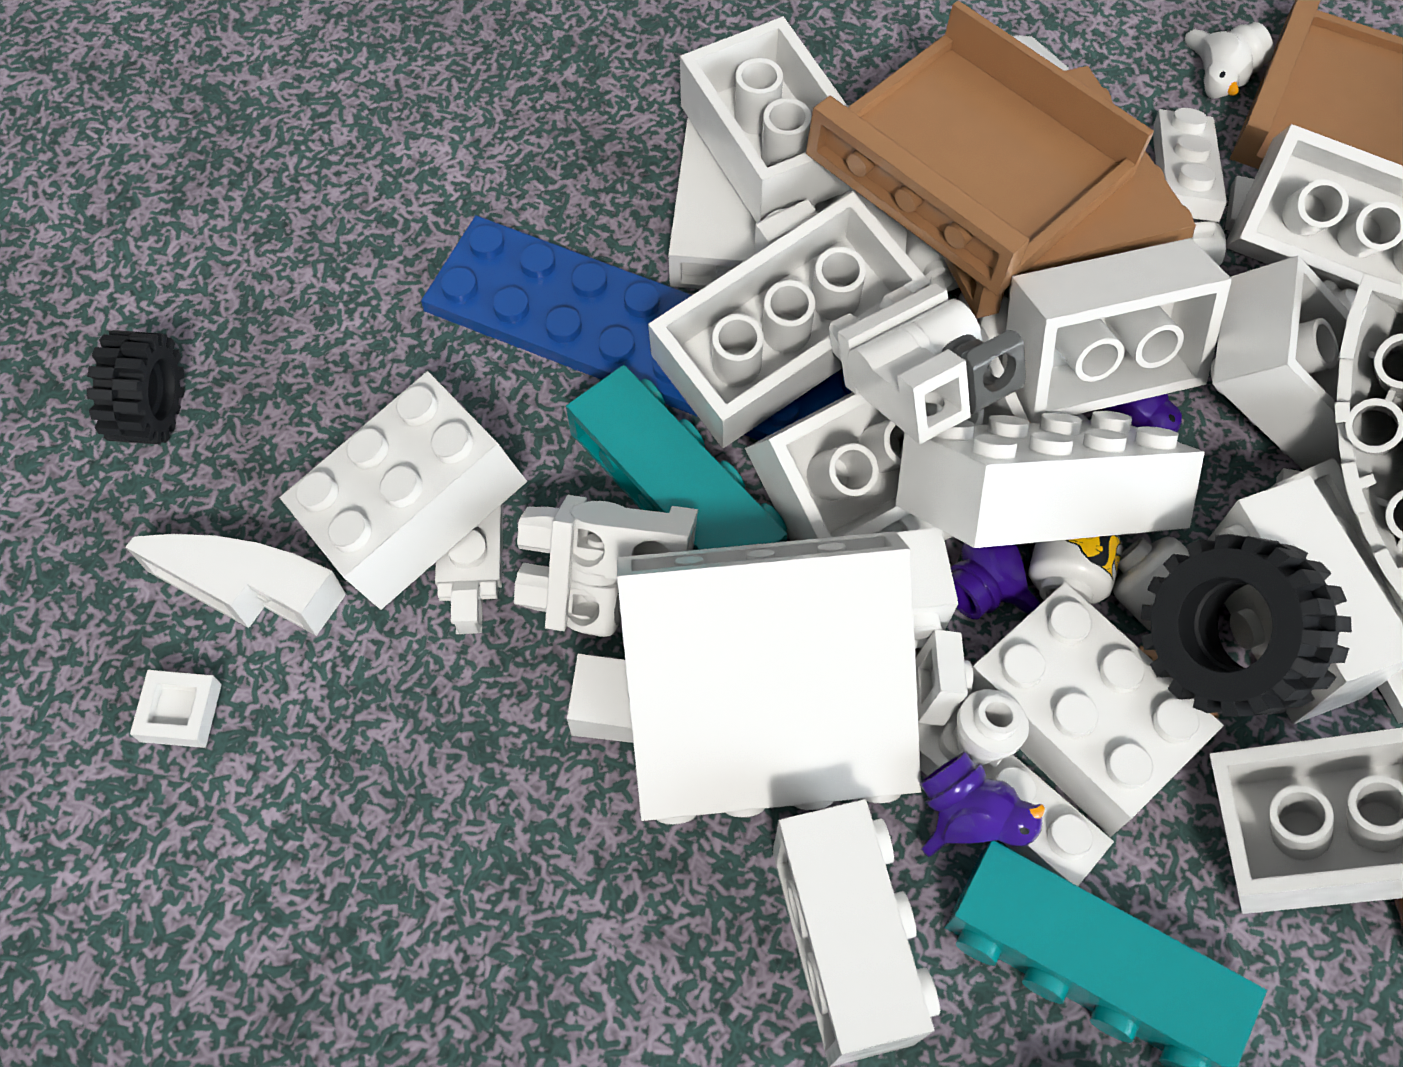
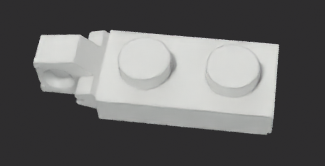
M503 503L436 561L435 584L438 588L439 601H451V624H455L456 634L482 633L483 599H498V588H502Z

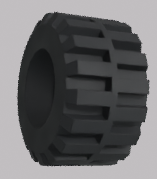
M1234 534L1215 535V541L1199 539L1186 545L1189 556L1173 554L1163 563L1169 572L1166 578L1153 577L1147 590L1156 595L1154 604H1142L1140 618L1142 620H1151V633L1141 635L1144 650H1156L1158 659L1150 663L1156 676L1173 678L1167 690L1178 699H1194L1193 708L1205 713L1222 712L1223 716L1233 717L1287 712L1286 708L1302 707L1315 700L1311 692L1312 690L1328 689L1337 678L1328 670L1330 664L1345 663L1350 648L1337 645L1339 632H1352L1351 617L1337 615L1336 605L1347 601L1341 586L1327 585L1325 580L1332 573L1322 562L1307 560L1308 552L1296 546L1252 536L1245 537ZM1250 584L1263 596L1270 609L1272 634L1269 645L1263 655L1255 663L1244 668L1236 663L1223 648L1219 638L1218 620L1221 609L1229 596L1239 588Z

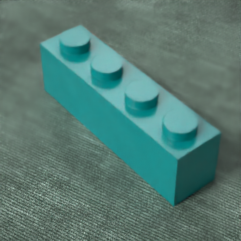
M622 365L566 405L571 435L641 510L669 513L672 506L698 509L693 550L787 541V527L779 513L769 504L762 503L759 505L745 490L744 481L738 471L725 460L718 462L705 449L704 441L698 430L688 420L681 419L678 421L669 412L661 393L648 379L644 378L640 381L625 365Z
M990 841L980 854L944 927L959 936L955 943L956 946L975 960L995 966L998 959L1025 973L1022 980L1023 985L1040 997L1058 1004H1063L1067 997L1092 1011L1091 1024L1105 1034L1127 1043H1132L1136 1036L1161 1050L1159 1062L1165 1067H1238L1267 993V989L996 841Z

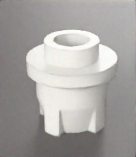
M983 689L970 694L959 708L957 725L952 733L957 736L959 754L966 752L974 764L980 763L984 765L989 763L995 768L1004 757L1016 753L1024 744L1029 733V722L1024 709L1011 696L998 690Z

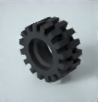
M109 331V335L104 334L99 339L101 347L94 348L92 357L96 361V366H89L87 377L93 379V388H87V399L94 400V405L89 409L92 420H98L95 425L98 434H104L103 439L107 441L161 445V442L166 443L170 440L169 431L174 432L176 426L175 415L180 412L179 397H184L185 387H180V379L185 377L184 367H178L177 365L182 357L179 349H174L175 341L172 338H168L167 334Z

